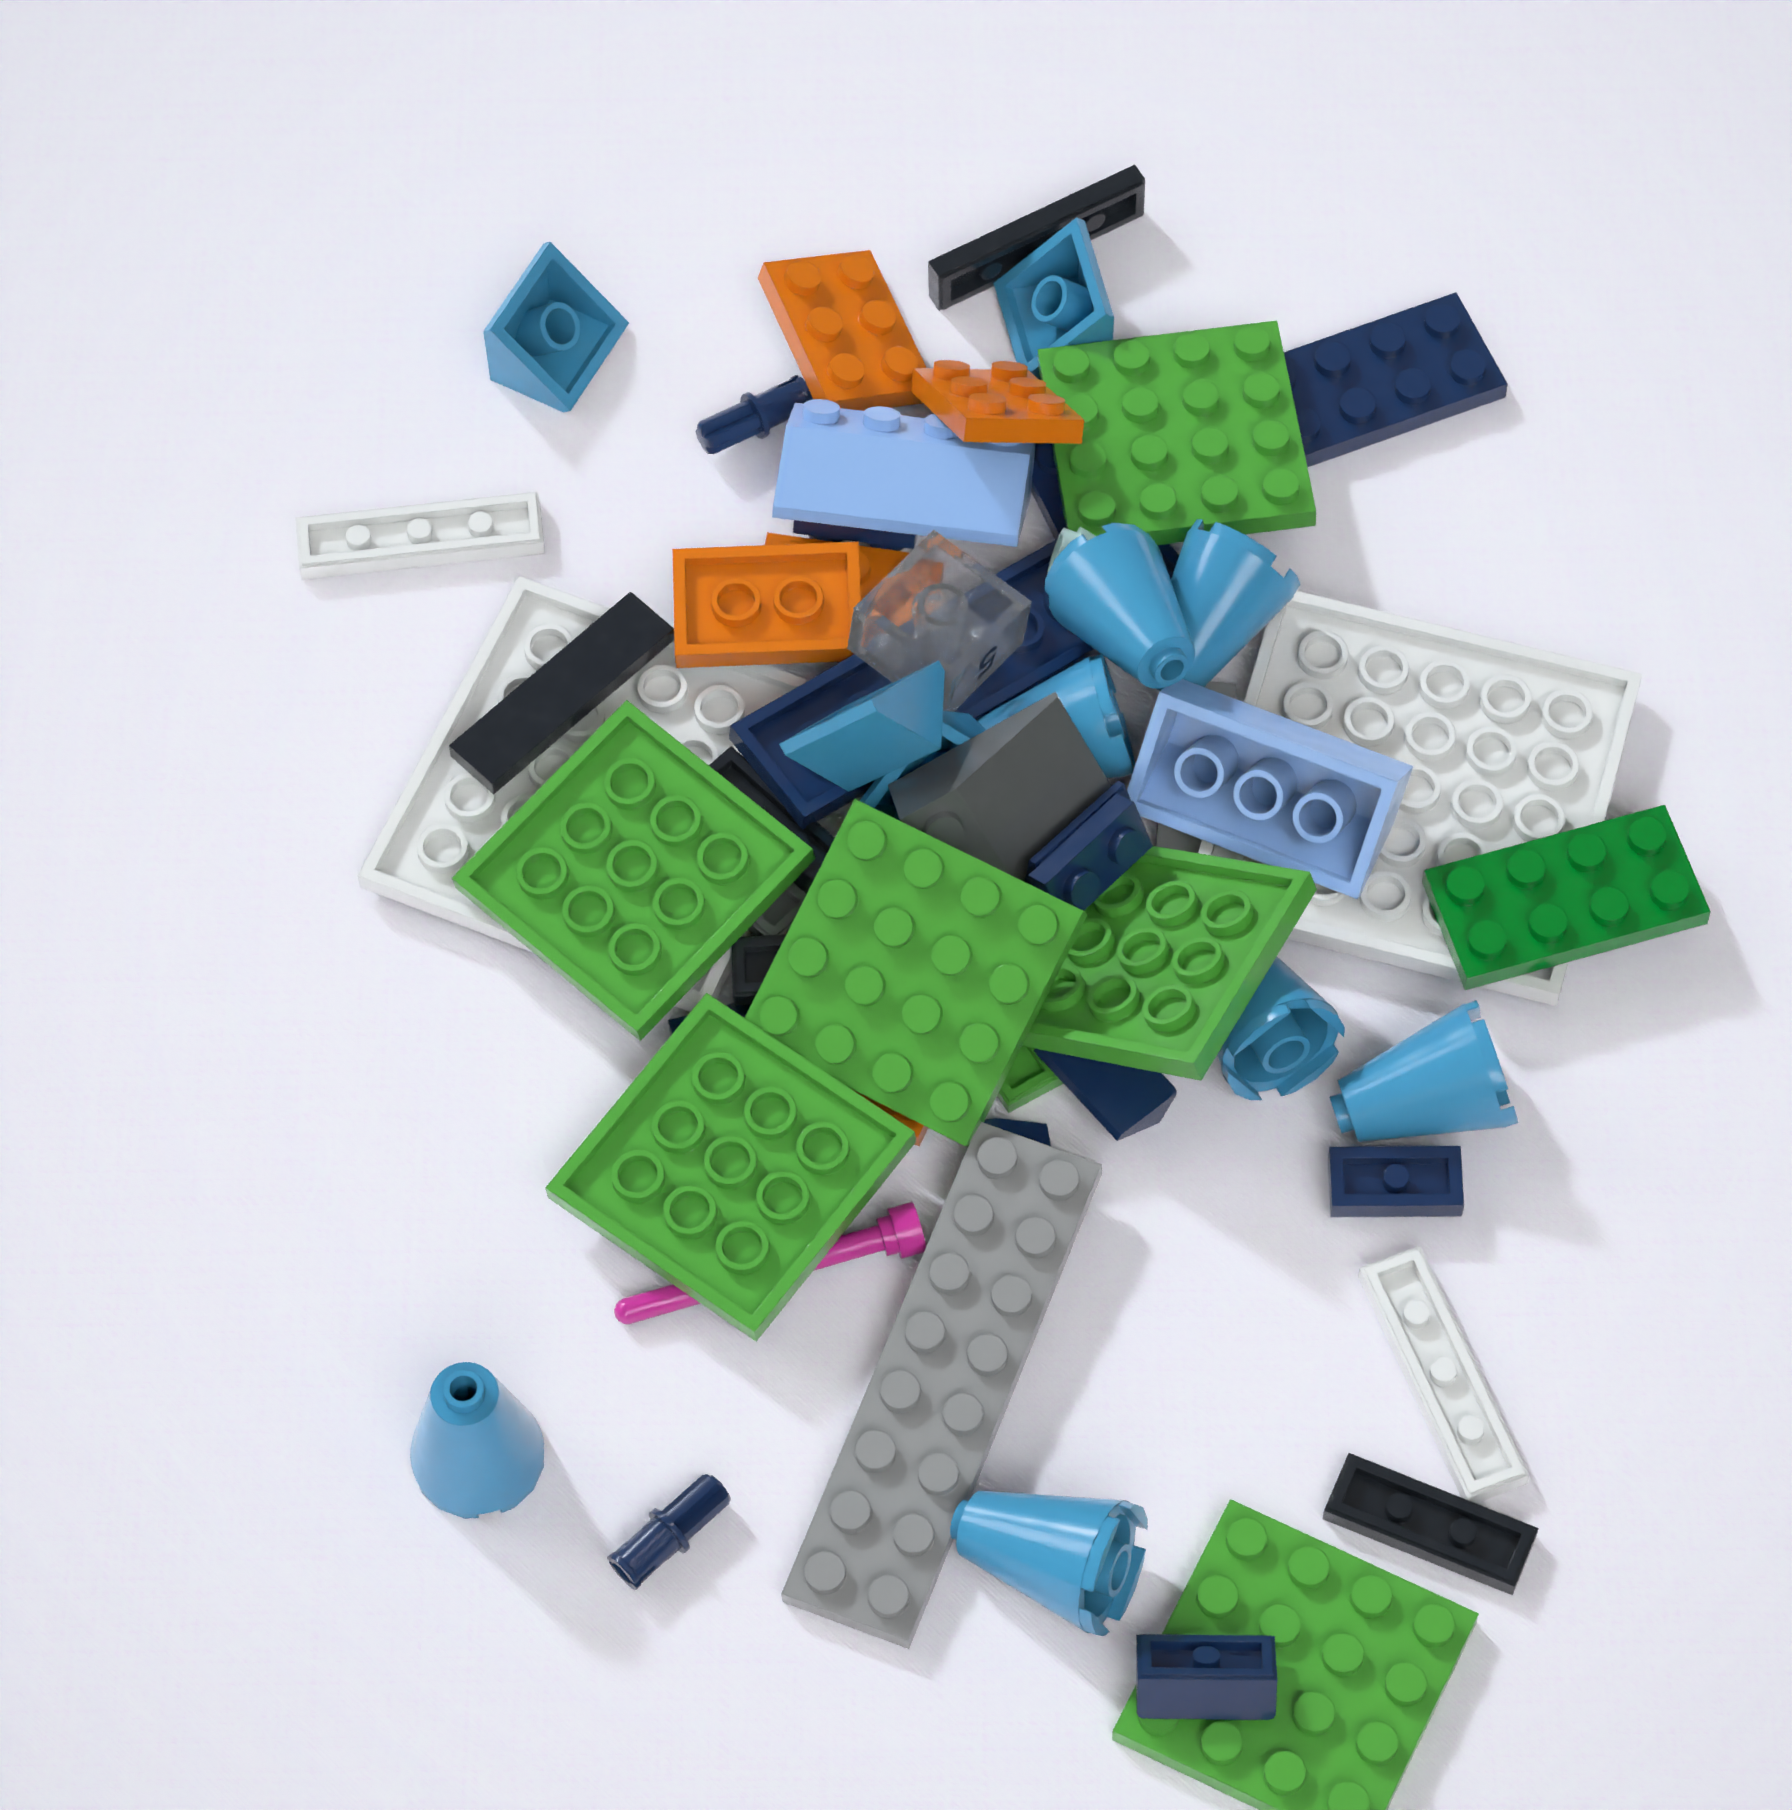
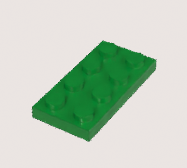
M1666 805L1425 869L1422 878L1423 887L1464 990L1706 925L1711 913Z

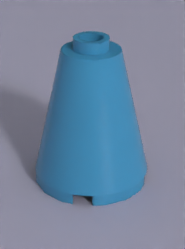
M1197 519L1187 532L1171 583L1195 648L1193 665L1183 679L1205 687L1293 599L1301 584L1291 568H1289L1283 578L1271 567L1277 556L1247 535L1217 522L1214 523L1210 532L1204 531L1203 519Z
M1111 523L1102 526L1107 533L1098 535L1090 540H1087L1082 534L1072 540L1054 559L1045 579V592L1049 596L1050 605L1048 607L1057 622L1146 687L1164 688L1183 679L1193 665L1195 648L1161 551L1152 537L1136 525Z
M1102 654L1087 657L976 720L987 730L1056 691L1106 777L1123 778L1133 774L1136 761L1123 712H1120L1115 697L1117 691L1110 670Z
M1278 957L1275 958L1217 1054L1226 1082L1231 1086L1236 1095L1251 1101L1262 1100L1258 1093L1261 1091L1276 1088L1282 1097L1294 1093L1316 1080L1334 1062L1339 1053L1334 1045L1338 1032L1343 1037L1345 1033V1027L1333 1006Z
M1477 1000L1460 1005L1338 1079L1341 1093L1329 1098L1341 1133L1354 1130L1358 1142L1506 1128L1519 1123L1514 1106L1502 1110L1500 1106L1510 1103L1506 1092L1508 1086L1485 1020L1482 1019L1471 1023V1021L1481 1018Z
M472 1362L456 1363L442 1370L433 1381L412 1438L410 1448L411 1467L421 1492L442 1511L464 1519L479 1518L478 1514L491 1513L498 1510L504 1513L515 1508L534 1490L544 1468L543 1435L533 1414L488 1369Z
M977 1491L969 1501L962 1500L957 1506L951 1521L950 1535L952 1539L956 1540L957 1552L961 1557L1084 1632L1106 1636L1110 1631L1103 1625L1107 1617L1120 1621L1137 1587L1146 1549L1134 1545L1136 1527L1148 1530V1518L1144 1507L1130 1503L1127 1500Z

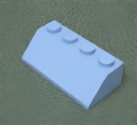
M824 399L809 400L804 404L795 403L786 424L772 518L1017 547L1031 499L1036 443L963 442L935 414L928 415L926 418L903 416L899 411L883 406L870 407L865 411L840 408L837 403Z
M1181 679L1179 682L1165 687L1158 694L1127 791L1131 801L1135 803L1139 815L1267 865L1308 871L1311 873L1314 883L1358 899L1394 824L1413 766Z

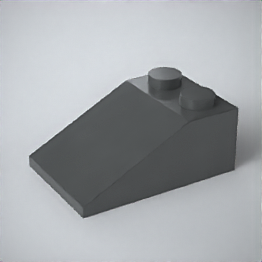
M1055 691L888 784L901 822L1021 880L1026 876L1029 860L1111 787V784Z

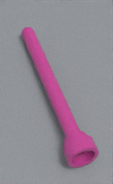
M913 1201L887 1208V1215L876 1218L877 1225L841 1235L813 1271L881 1251H885L886 1256L899 1253L901 1259L924 1253L926 1242ZM672 1284L619 1300L615 1305L614 1314L620 1323L632 1324L701 1303Z

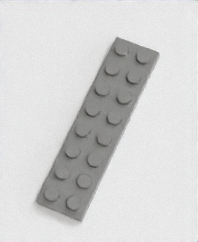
M981 1122L966 1150L782 1590V1602L904 1648H910L954 1540L950 1535L953 1514L962 1500L969 1501L1101 1178L1102 1164Z

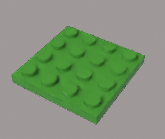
M1277 320L1037 349L1040 379L1046 382V387L1057 396L1064 398L1065 403L1084 419L1082 444L1052 443L1066 529L1077 532L1079 527H1082L1098 536L1107 533L1102 527L1111 523L1132 524L1148 533L1157 545L1184 542L1187 532L1197 519H1203L1204 531L1210 532L1214 523L1217 522L1245 535L1316 526V506Z
M626 700L452 877V881L458 891L641 1041L815 860L813 848Z
M854 799L745 1019L847 1087L968 1147L981 1122L984 1123L1088 914Z
M1152 846L1084 910L1088 915L1022 1046L1202 1081L1317 891L1311 873Z
M706 993L545 1187L548 1199L757 1342L916 1143L915 1131Z
M1230 1499L1162 1634L1275 1636L1278 1680L1276 1715L1274 1719L1270 1720L1143 1719L1137 1715L1135 1685L1112 1731V1740L1258 1810H1388L1477 1624L1479 1613Z

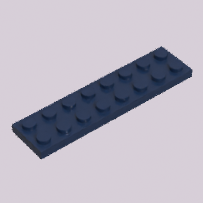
M1457 292L1284 352L1307 467L1506 398L1508 383ZM1036 443L1031 493L1054 539H1057L1062 529L1066 528L1052 443Z
M1057 539L730 725V741L783 804L802 830L812 822L819 821L865 794L875 780L848 792L785 756L779 745L783 741L842 707L938 660L945 670L943 711L968 713L975 720H978L992 710L1087 657L1101 654L1057 622L1048 607L1050 605L1049 596L1045 592V579ZM1170 544L1158 545L1171 580L1179 554ZM997 646V649L993 653L991 652L984 661L985 664L995 654L992 666L978 679V676L990 664L989 662L982 670H979L981 661L989 650Z

